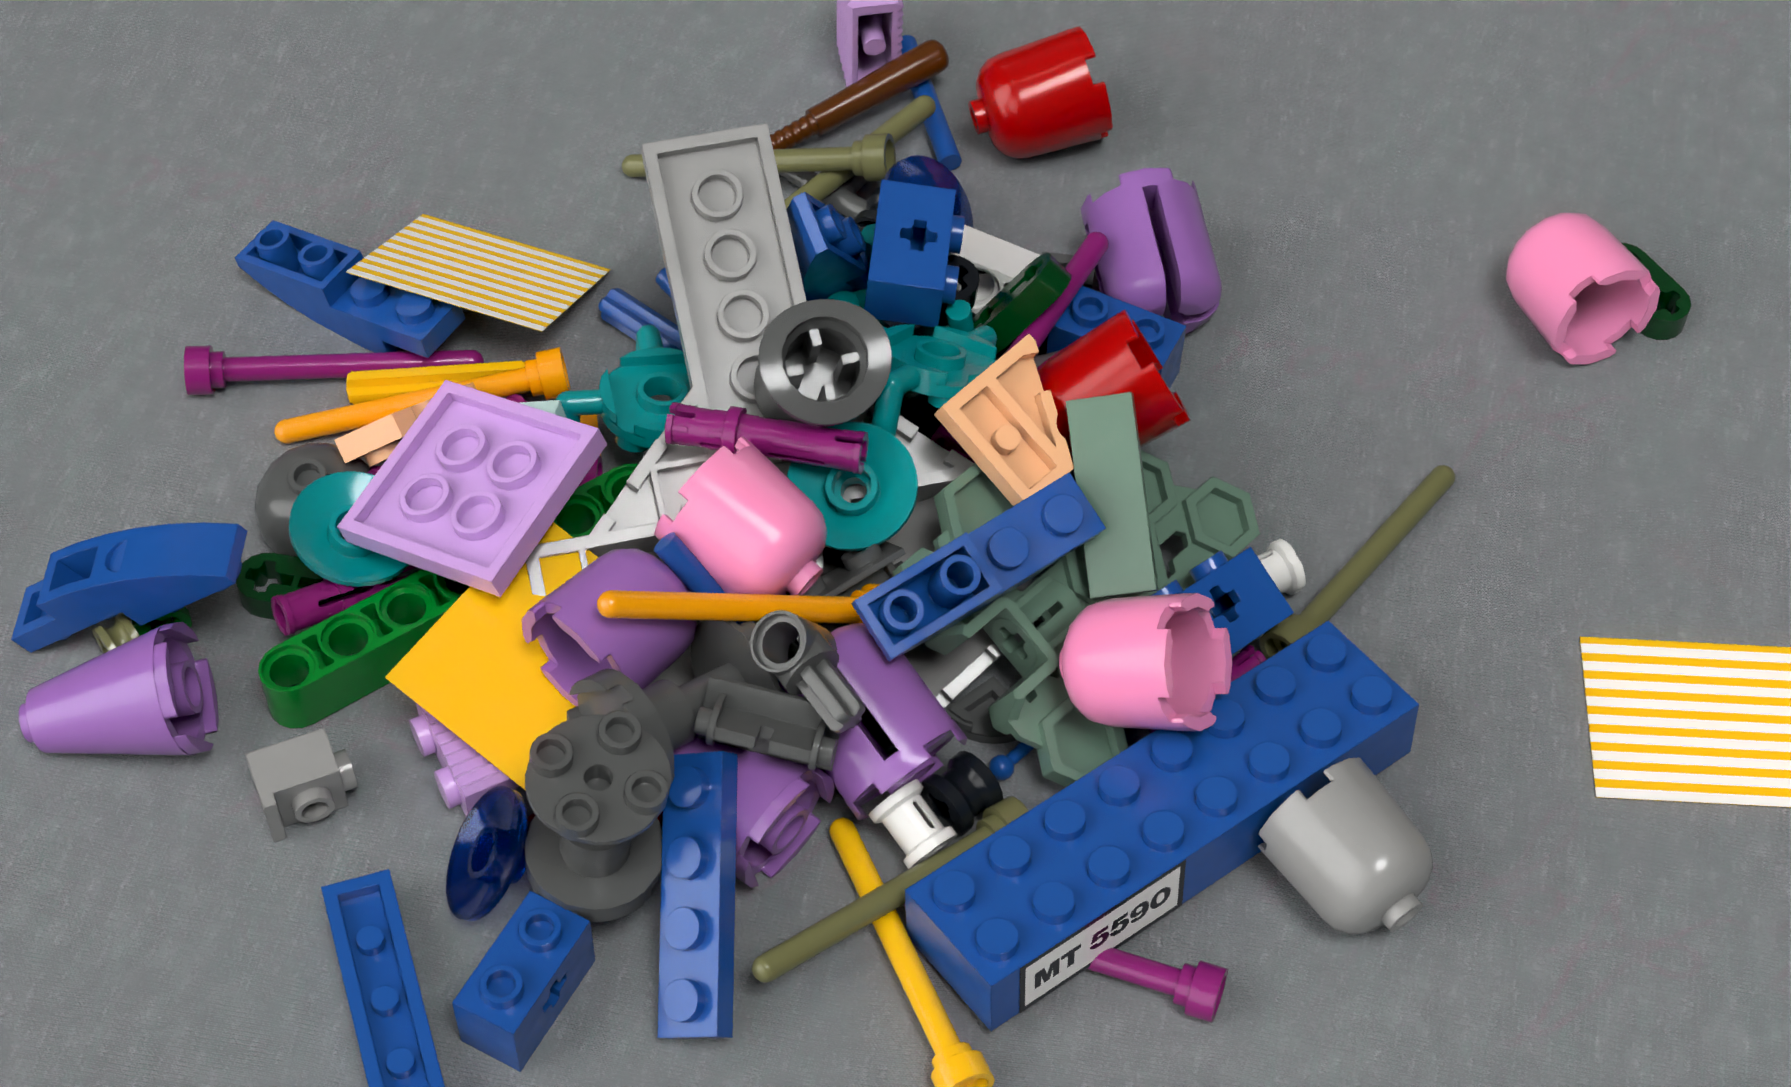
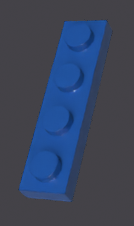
M725 751L674 754L675 777L670 787L666 807L663 810L657 1038H733L738 754Z
M387 869L321 887L368 1086L445 1087L390 870Z

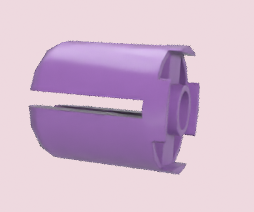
M1143 168L1118 175L1120 186L1104 193L1094 202H1092L1091 194L1087 195L1081 207L1086 236L1092 232H1101L1107 237L1109 242L1107 251L1095 267L1100 292L1186 325L1185 334L1190 333L1210 320L1218 308L1222 293L1221 279L1195 182L1192 180L1190 186L1187 182L1173 179L1170 168Z
M856 623L830 632L836 641L837 653L839 654L837 668L898 751L889 756L862 719L857 726L849 728L840 734L832 771L822 770L833 779L836 789L844 798L845 803L858 820L868 818V815L861 807L862 805L886 791L891 795L915 779H918L919 782L923 781L943 766L936 753L947 745L954 736L963 745L966 744L968 738L955 720L951 719L903 654L888 662L865 624ZM780 682V683H779V686H780L781 688H783L786 693H788L787 690L784 688V686H783V685L781 684V682Z

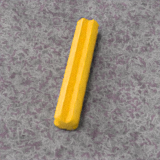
M521 360L351 371L347 374L346 378L347 397L349 403L357 404L440 386L445 380L458 382L525 367V362Z

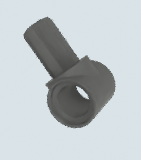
M785 610L773 611L763 616L755 625L750 637V651L755 663L763 670L773 673L789 694H803L832 732L841 734L849 728L857 726L862 720L861 716L865 711V705L836 669L839 662V654L837 653L836 641L830 631L821 625ZM797 636H800L799 649L796 655L788 661L789 646Z

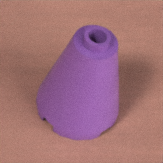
M184 622L164 624L31 688L27 693L26 703L21 704L19 708V723L25 739L30 743L34 742L38 749L44 753L196 755L197 753L210 751L214 744L204 741L205 733L218 730L217 694L207 658L195 661L188 646V643L199 641L196 634Z
M696 734L692 742L674 750V754L713 751L738 754L736 878L751 888L759 886L755 874L763 871L770 878L775 876L799 853L813 835L821 820L812 814V811L820 796L828 803L831 802L834 795V781L821 768L816 767V770H811L805 764L716 742L713 745L705 743L706 740L697 738L698 734Z

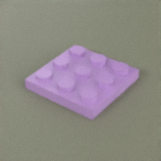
M445 380L337 528L348 543L501 597L607 446V443L599 428Z

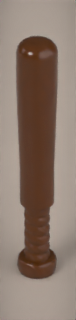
M927 40L840 92L807 109L805 116L793 121L790 125L784 126L783 129L775 131L774 134H770L773 149H792L795 145H799L804 140L811 138V136L817 135L821 137L849 120L943 72L949 65V57L945 47L937 40Z

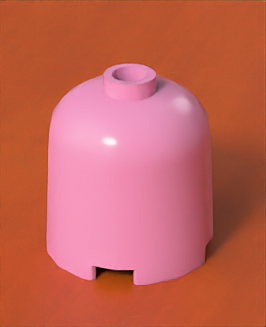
M1559 213L1543 219L1525 232L1515 244L1508 258L1506 281L1515 302L1550 347L1561 354L1570 364H1591L1612 356L1616 353V349L1611 344L1620 339L1631 327L1637 333H1640L1647 326L1657 309L1660 289L1652 280L1649 270L1606 227L1586 214Z
M742 436L735 445L737 450L735 454L727 447H721L687 480L678 493L688 502L678 513L674 521L668 515L663 514L657 522L654 535L661 540L667 534L674 532L725 593L786 595L789 593L790 595H804L823 573V569L816 563L825 547L828 532L823 514L812 500L749 440Z
M1199 593L1123 597L1099 601L1083 609L1070 624L1059 656L1060 673L1073 705L1088 720L1111 727L1202 731L1212 726L1216 722V716L1210 711L1212 710L1216 694L1229 693L1232 673L1230 635L1227 628H1215L1209 610L1214 607L1212 599Z

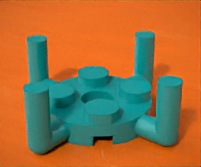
M903 324L890 328L882 326L890 342L892 363L887 383L875 401L871 424L887 430L896 437L903 394L908 391L929 395L928 402L940 409L947 401L996 361L997 334L995 330L990 326L982 325L969 332L935 325L932 337L913 335L915 324Z
M644 325L639 328L636 334V350L620 357V366L610 374L608 373V368L601 376L599 389L564 391L557 396L556 400L561 401L566 418L580 422V416L600 414L604 424L615 434V441L619 447L629 452L645 451L651 447L655 439H658L665 430L667 414L674 415L669 410L672 402L681 403L691 389L683 351L664 348L658 328L653 325ZM655 395H666L669 396L671 400L658 401L650 397Z

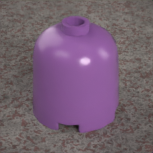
M637 548L613 549L601 555L535 604L522 618V631L525 641L530 643L537 638L549 659L540 668L560 694L574 706H578V694L569 695L571 687L579 680L603 669H614L622 672L643 689L668 669L693 642L697 620L606 618L597 609L598 597L608 590L690 592L682 580L659 558Z

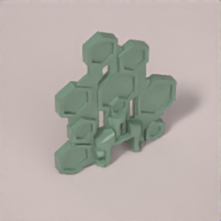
M1141 450L1158 591L1174 580H1177L1182 589L1185 590L1195 583L1189 573L1191 569L1221 550L1228 561L1231 560L1260 534L1250 493L1214 476L1203 482L1196 489L1174 485L1168 462ZM976 463L934 496L942 532L941 535L933 540L935 551L966 532L969 534L1013 507ZM1171 535L1181 537L1184 549L1168 562L1171 576L1167 577L1160 545ZM1083 544L1054 562L1048 570L1023 591L1015 588L971 616L929 639L925 644L928 648L946 656L981 628L986 631L999 650L1022 675L1018 682L988 707L993 728L1006 735L1011 733L1016 740L1036 748L1043 777L1067 787L1128 748L1123 728L1111 727L1088 720L1079 712L1069 698L1059 669V656L1069 626L1077 615L1091 604L1111 598L1151 596L1157 591L1091 599ZM923 547L892 571L893 577L933 552ZM1040 617L1043 622L1035 628L1032 623ZM1017 633L1023 638L1020 642L1014 638Z

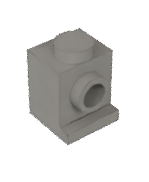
M325 728L245 753L274 843L287 839L284 830L286 826L298 822H315L327 817L334 810L349 806L345 791L358 787L346 749L333 753Z

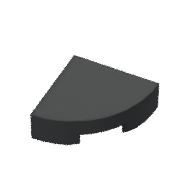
M994 676L945 709L969 740L988 744L1017 741L1011 733L1006 735L995 730L992 726L988 707L1007 691Z

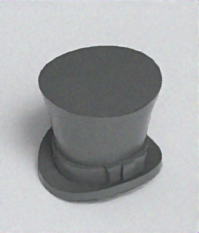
M811 300L784 310L772 320L760 342L754 391L755 399L762 415L770 419H782L824 427L840 425L846 422H862L867 416L871 405L882 393L891 370L892 351L884 328L873 315L863 308L840 300Z

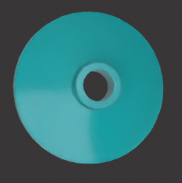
M846 422L840 425L829 426L828 428L868 432L869 442L866 462L860 461L864 463L863 472L856 474L835 468L791 462L787 477L814 502L823 514L828 531L825 547L839 551H861L874 543L880 545L897 534L913 512L918 496V476L914 461L902 442L881 427L863 422ZM861 484L867 488L866 495L861 501L850 503L843 499L844 491L848 486Z
M345 471L323 476L304 488L292 506L288 529L293 549L310 570L326 580L346 586H372L396 577L409 566L407 563L348 543L343 539V535L337 528L375 476L373 474Z

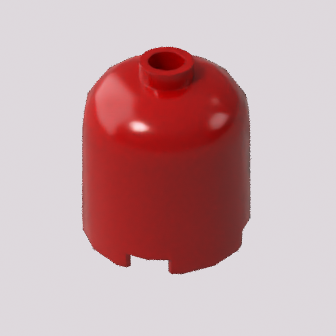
M1080 26L997 54L988 59L979 69L976 80L978 99L968 102L972 123L978 135L988 132L994 146L1005 156L1015 159L1034 157L1107 137V131L1112 130V114L1104 81L1096 84L1092 82L1085 60L1096 57V54L1086 33Z
M1126 310L1114 315L1037 367L1043 390H1051L1058 413L1056 420L1057 428L1066 439L1072 462L1073 456L1066 401L1132 392L1134 394L1140 448L1191 421L1178 393L1171 392L1159 373V370L1163 369L1160 361Z

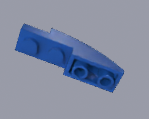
M806 192L793 197L786 210L806 300L828 299L830 295L839 291L854 292L867 289L869 271L865 256L866 244L853 218L850 216L845 218L836 211L833 205H825Z
M274 220L261 230L235 257L238 266L286 304L314 322L375 353L396 352L399 348L429 358L466 319L461 307L346 273L348 269L363 259L360 250Z
M1069 472L969 534L967 532L854 600L851 604L888 662L1032 579L1049 565L1098 536L1106 527Z
M231 523L164 524L108 533L55 551L50 554L44 579L26 587L11 640L32 653L56 641L65 640L72 634L96 623L109 620L121 612L142 626L166 614L177 612L184 606L213 593L224 591L236 583V579L241 572V557L248 531L239 524Z

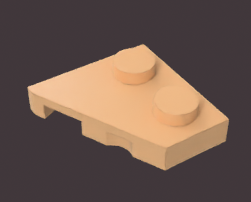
M1030 334L1026 335L934 414L1013 506L1074 469L1066 439L1057 428L1056 420L1058 413L1051 390L1044 391L1034 361V357L1039 353L1035 339Z
M473 382L464 385L476 389ZM432 398L392 413L335 439L334 441L344 462L348 463L365 457L369 467L386 461Z

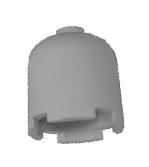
M1348 758L1324 770L1323 773L1331 782L1319 789L1308 799L1300 790H1296L1271 814L1260 829L1258 835L1264 843H1261L1258 847L1322 920L1335 931L1353 935L1372 932L1385 925L1391 932H1394L1411 921L1423 907V904L1418 900V896L1426 888L1433 870L1432 853L1422 834L1361 758Z

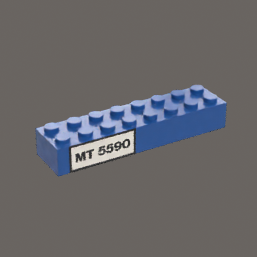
M1328 620L1232 681L1228 694H1216L1212 710L1210 711L1216 716V722L1212 726L1202 731L1155 730L905 889L906 931L912 943L986 1027L993 1031L1089 968L1092 961L1100 953L1109 948H1119L1182 906L1183 903L1260 853L1261 850L1258 846L1264 843V841L1258 834L1271 814L1296 790H1300L1308 799L1319 789L1329 784L1331 781L1323 773L1325 769L1348 758H1361L1373 774L1377 775L1410 753L1419 703Z

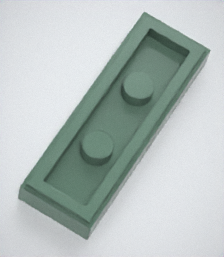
M1127 392L1066 401L1075 480L1106 527L1098 536L1084 544L1090 598L1096 599L1158 591L1134 394Z

